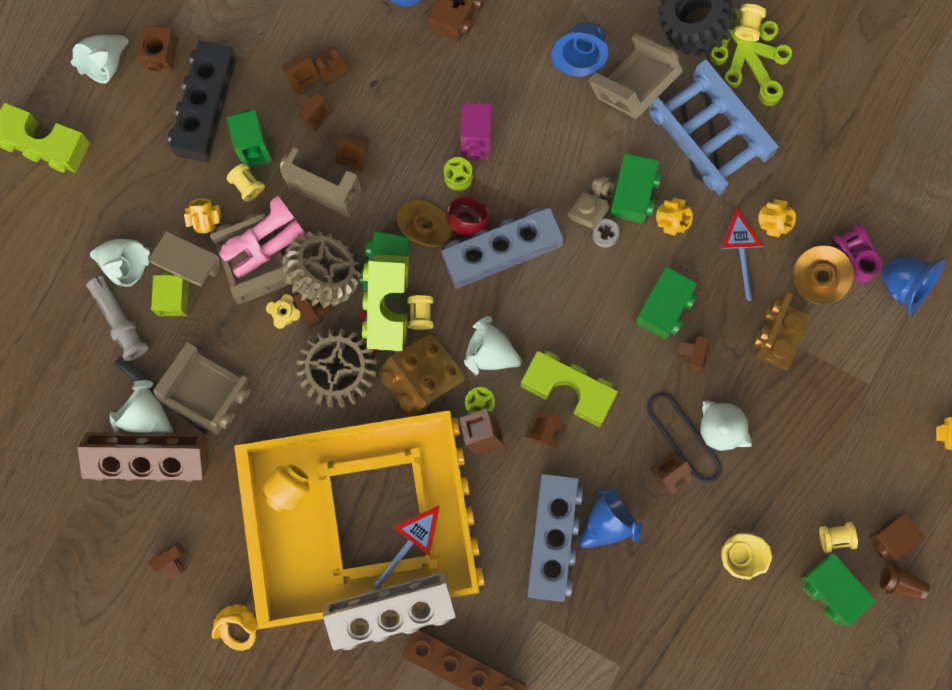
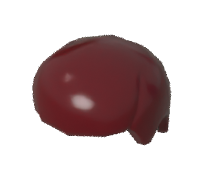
M467 196L455 198L446 209L448 226L456 234L465 237H471L485 229L491 217L486 203L480 204L476 199Z

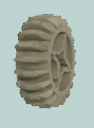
M320 230L314 235L308 231L303 236L299 235L295 238L292 244H289L282 259V264L284 265L282 274L287 276L285 284L293 285L292 293L299 292L302 294L301 301L308 298L311 300L312 306L320 302L323 308L329 306V304L335 307L340 302L347 301L358 288L357 285L361 276L359 273L361 264L356 262L358 254L350 253L351 245H342V238L338 240L332 239L331 233L323 236ZM304 256H312L309 259H303ZM334 279H340V282L332 283Z
M342 328L339 330L338 336H335L333 329H328L327 338H324L323 334L318 332L317 338L319 342L315 344L313 340L309 339L307 343L311 347L310 351L304 348L300 350V353L306 359H299L296 362L298 366L305 368L296 372L298 378H306L299 384L302 389L310 387L306 395L309 398L317 395L316 403L319 405L327 398L328 408L334 407L335 400H338L340 408H345L346 398H349L353 405L356 404L357 401L353 395L358 392L364 398L366 393L362 389L363 385L367 388L373 387V383L366 378H373L377 375L375 370L368 369L377 364L376 359L368 358L373 354V350L363 349L367 343L363 338L355 343L357 339L355 332L350 333L348 338H346L345 329ZM335 347L329 358L316 361L322 352ZM345 347L351 349L359 356L360 367L345 361ZM340 360L339 363L343 370H338L334 377V373L328 368L335 367ZM313 370H319L321 373L328 375V390L316 383ZM358 376L349 387L338 390L345 378Z

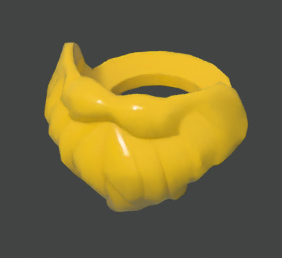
M228 605L217 614L213 621L212 638L218 639L221 637L230 648L244 651L249 649L255 642L256 631L258 630L257 620L245 605ZM228 622L242 626L250 634L249 639L244 642L235 640L229 633Z

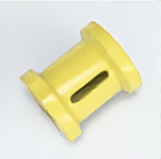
M744 4L741 6V21L739 27L735 28L734 35L742 40L758 41L760 38L759 27L761 20L766 16L765 8L755 4Z
M242 163L230 171L226 180L238 188L242 193L244 201L249 202L264 190L265 185L255 179L249 172L250 167L246 163Z
M421 295L408 297L410 321L407 322V327L415 330L433 328L434 323L431 321L430 306L433 303V297Z
M851 521L846 522L845 526L831 528L821 526L819 528L821 545L825 553L831 552L832 549L844 547L857 549V533Z

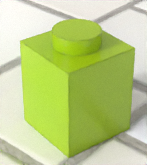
M168 271L163 272V275H153L151 310L158 316L188 317L189 282Z

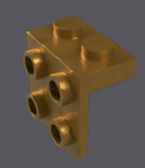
M432 334L404 348L403 351L390 356L378 372L383 384L390 389L399 401L401 408L410 417L421 415L432 401L456 388L466 379L462 370L436 336Z

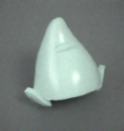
M110 34L85 38L73 48L71 64L77 68L81 75L86 73L96 82L106 84L117 71L120 55L129 43V40L123 35Z
M115 239L93 249L90 256L98 263L102 271L112 282L120 286L129 287L141 278L145 266H148L150 263L149 255L151 252L149 247H145L136 240Z
M489 316L478 320L472 328L476 330L469 342L464 360L465 365L475 375L479 373V369L517 368L522 363V358L514 350L506 335L490 324L493 320Z
M148 380L133 382L135 384L132 387L135 390L117 413H110L109 421L115 433L119 431V428L133 433H173L171 424L161 404L149 389L153 386V382Z
M703 401V418L701 420L700 433L707 446L719 451L752 446V439L748 433V419L741 408L731 403Z

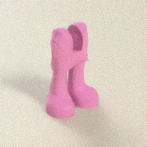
M278 195L271 200V212L264 220L253 228H249L242 235L235 236L222 245L219 255L224 261L232 259L243 250L248 254V257L240 261L232 269L237 278L245 276L263 263H267L272 259L271 255L292 244L299 235L303 236L306 234ZM291 221L282 232L260 246L259 240Z

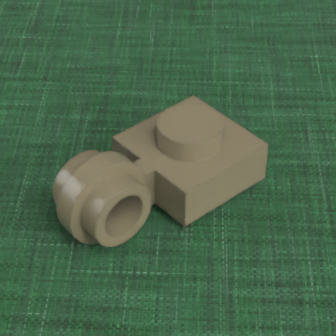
M602 176L594 180L592 184L594 195L582 193L568 212L571 221L595 229L609 210L608 202L604 199H610L616 190V184L610 177Z

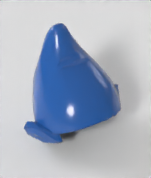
M612 489L598 490V495L601 497L591 510L584 532L578 541L579 545L582 548L608 545L629 537L637 542L642 534L643 522H636L618 498L619 491Z

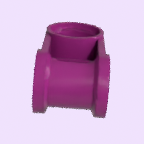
M857 224L853 226L851 231L841 236L836 234L831 237L832 247L842 251L851 261L854 270L853 281L865 284L878 274L882 268V260L862 225ZM864 262L868 264L871 272L863 271L859 263Z

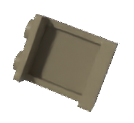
M635 34L631 38L635 45V50L608 78L595 73L588 81L598 100L637 119L683 70L678 61L679 55L673 48L657 44L650 37L644 38Z
M293 147L290 154L286 153L280 163V172L289 190L348 218L351 217L363 194L357 175L346 171L338 186L306 171L307 166L300 149Z
M251 214L238 224H226L218 227L216 232L210 234L218 254L222 250V245L229 239L240 236L249 228H253L264 220L266 215ZM273 231L259 240L260 246L275 237ZM245 250L228 261H224L219 255L231 286L229 287L234 300L239 305L290 285L285 284L287 276L282 274L284 265L282 264L283 256L280 250L271 255L272 259L267 263H263L251 273L240 278L236 277L232 269L240 261L248 257Z
M187 342L153 392L159 402L218 435L222 428L227 429L235 416L233 411L239 403L243 404L247 400L251 389L249 388L248 377L242 375L240 378L198 353L197 347Z

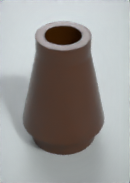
M899 565L886 566L880 577V587L885 589L887 594L925 600L930 591L929 583L922 581Z

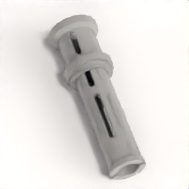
M99 276V282L96 278H93L86 284V287L90 290L112 329L110 332L111 337L119 343L123 350L124 360L131 361L139 358L147 352L148 345L142 343L136 333L137 327L135 323L127 320L107 286L104 277Z

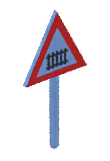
M736 206L721 249L739 248L746 299L750 301L752 294L745 248L763 247V245Z
M440 505L393 527L406 537L408 541L374 584L375 589L380 588L413 544L430 556Z

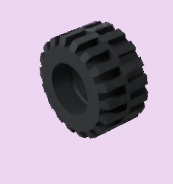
M660 0L663 5L659 6L658 9L660 24L669 42L672 43L676 50L681 49L683 54L689 55L691 51L694 56H701L702 51H705L706 54L712 53L713 47L716 46L719 49L723 46L722 40H728L731 37L729 30H734V19H736L731 0ZM701 7L711 9L710 13L702 21L694 24L684 23L686 16L694 9Z

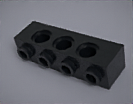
M199 40L196 50H192L190 56L191 70L189 76H185L182 86L184 92L182 102H178L175 109V118L177 120L174 129L171 128L168 134V145L175 156L209 163L237 61L232 47ZM206 72H214L210 78H202ZM199 98H207L203 104L195 105ZM192 124H200L197 130L188 131Z

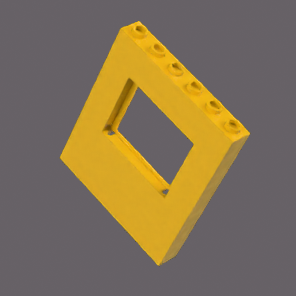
M450 411L234 446L258 629L323 619L324 604L378 590L374 588V584L391 562L343 570L330 476L412 463L419 513L421 514L438 505L440 506L430 556L426 554L423 557L400 560L379 589L445 571L452 597L479 593V586H484L482 568H475L474 556L479 555L477 537H470L469 525L475 524L472 507H466L464 495H470L467 477H461L459 466L465 465L462 447L456 448L454 436L460 435L458 419L451 418ZM295 465L307 474L309 478L307 482L310 489L296 509L277 511L267 504L266 499L268 497L264 493L263 486L278 466Z

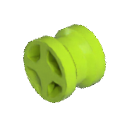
M454 157L445 164L444 179L448 188L459 192L468 189L473 180L472 166L465 158Z
M484 387L473 388L469 391L465 399L468 414L488 409L493 413L495 399L492 392Z

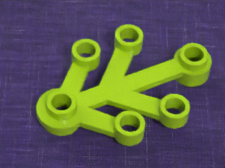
M734 7L736 19H734L735 28L739 27L742 13ZM766 21L760 24V37L765 41L773 40L778 33L777 24L773 21ZM735 28L734 30H729L737 47L730 70L726 72L724 81L731 89L737 88L742 81L741 70L744 60H746L761 86L758 92L760 102L766 106L777 104L783 95V88L777 81L771 80L757 55L773 59L776 63L784 65L789 62L792 56V49L787 45H780L776 48L756 41L742 40L734 35ZM764 29H772L773 34H767ZM730 38L728 40L723 39V46L719 49L716 46L712 49L710 60L713 64L722 65L726 62L728 57L727 45ZM721 52L724 57L721 59L717 58L714 53ZM778 52H785L787 54V57H780L778 55ZM735 76L738 81L731 82L728 77ZM767 88L775 89L776 94H770Z

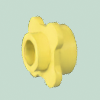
M288 294L283 295L281 300L275 303L270 302L266 306V311L274 318V326L279 329L284 328L285 325L291 324L293 321L299 320L301 312L293 305L292 296ZM282 309L286 310L285 314H281Z

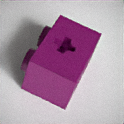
M462 103L460 134L462 157H467V159L473 161L490 158L492 104Z

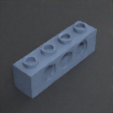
M550 207L544 210L542 208H535L526 213V217L515 221L514 218L500 223L499 228L491 231L483 229L464 242H461V240L450 242L445 246L444 250H441V255L453 286L457 289L560 248L563 244V236ZM525 230H531L535 233L536 237L532 240H524L520 234ZM497 241H505L509 247L505 251H497L493 245ZM476 251L482 255V258L478 262H470L466 259L467 254Z
M541 475L527 598L565 602V596L571 597L573 578H567L569 565L574 566L576 547H571L572 535H578L580 517L574 516L575 504L581 505L583 487L578 486V478ZM556 500L563 501L567 505V513L561 517L555 516L550 509L552 502ZM552 530L560 531L564 536L562 546L552 547L547 541V534ZM547 561H556L560 565L561 571L558 577L549 578L544 574L543 567Z

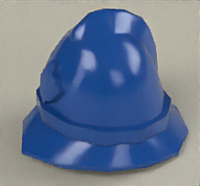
M583 22L570 29L564 36L556 40L552 48L553 66L566 75L578 77L597 72L604 66L609 56L604 28H601L596 23Z
M901 257L894 259L883 269L881 274L882 281L885 283L887 292L895 300L906 305L910 317L918 310L938 282L944 270L945 258L929 263L915 258Z

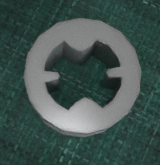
M600 220L595 229H593L592 237L594 242L603 248L613 246L619 236V227L613 220ZM605 227L610 228V234L613 237L610 238L608 236L607 240L602 239V233L598 231L600 228L602 231Z

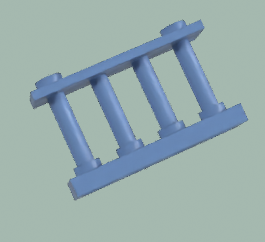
M704 60L697 65L693 75L694 82L664 104L657 97L649 105V114L657 125L661 124L686 156L692 160L695 167L703 175L705 185L711 191L715 190L720 196L729 184L725 180L726 177L754 157H760L765 163L774 156L779 146L711 64ZM700 91L706 92L712 99V104L681 126L671 112ZM716 114H724L730 121V126L699 148L689 134ZM741 135L748 143V148L717 170L707 156L734 136Z

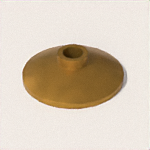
M420 200L406 202L397 213V223L402 233L419 245L439 247L447 243L452 235L453 230L447 224L445 212L429 202Z
M817 246L805 251L798 258L793 270V281L799 294L806 300L821 305L831 304L842 299L850 290L854 279V270L849 258L842 251L831 246ZM819 272H826L829 275L828 280L825 282L819 281L817 278Z

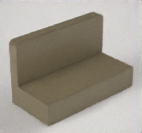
M167 231L149 257L150 263L198 286L204 283L208 275L216 277L221 269L217 255Z

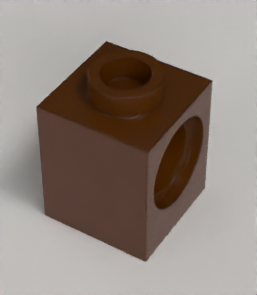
M144 24L137 56L147 70L152 72L172 71L178 44V38L173 29ZM163 47L159 53L152 54L156 48Z
M488 409L459 418L465 446L477 456L505 447L499 420Z
M906 513L894 516L869 536L874 543L872 548L876 554L888 561L900 559L926 538Z

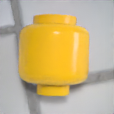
M292 464L278 466L263 486L264 493L268 497L266 499L267 504L277 511L296 509L310 489L307 482L309 479L307 474Z

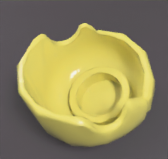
M742 532L733 535L724 543L721 550V559L724 568L732 576L750 580L768 571L772 561L770 546L762 537L753 533Z

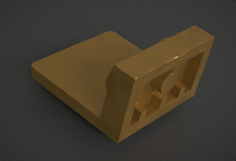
M789 291L782 298L777 297L774 303L770 304L764 317L768 324H765L763 330L758 332L753 346L757 348L754 357L786 371L790 368L811 315L789 306L793 293Z

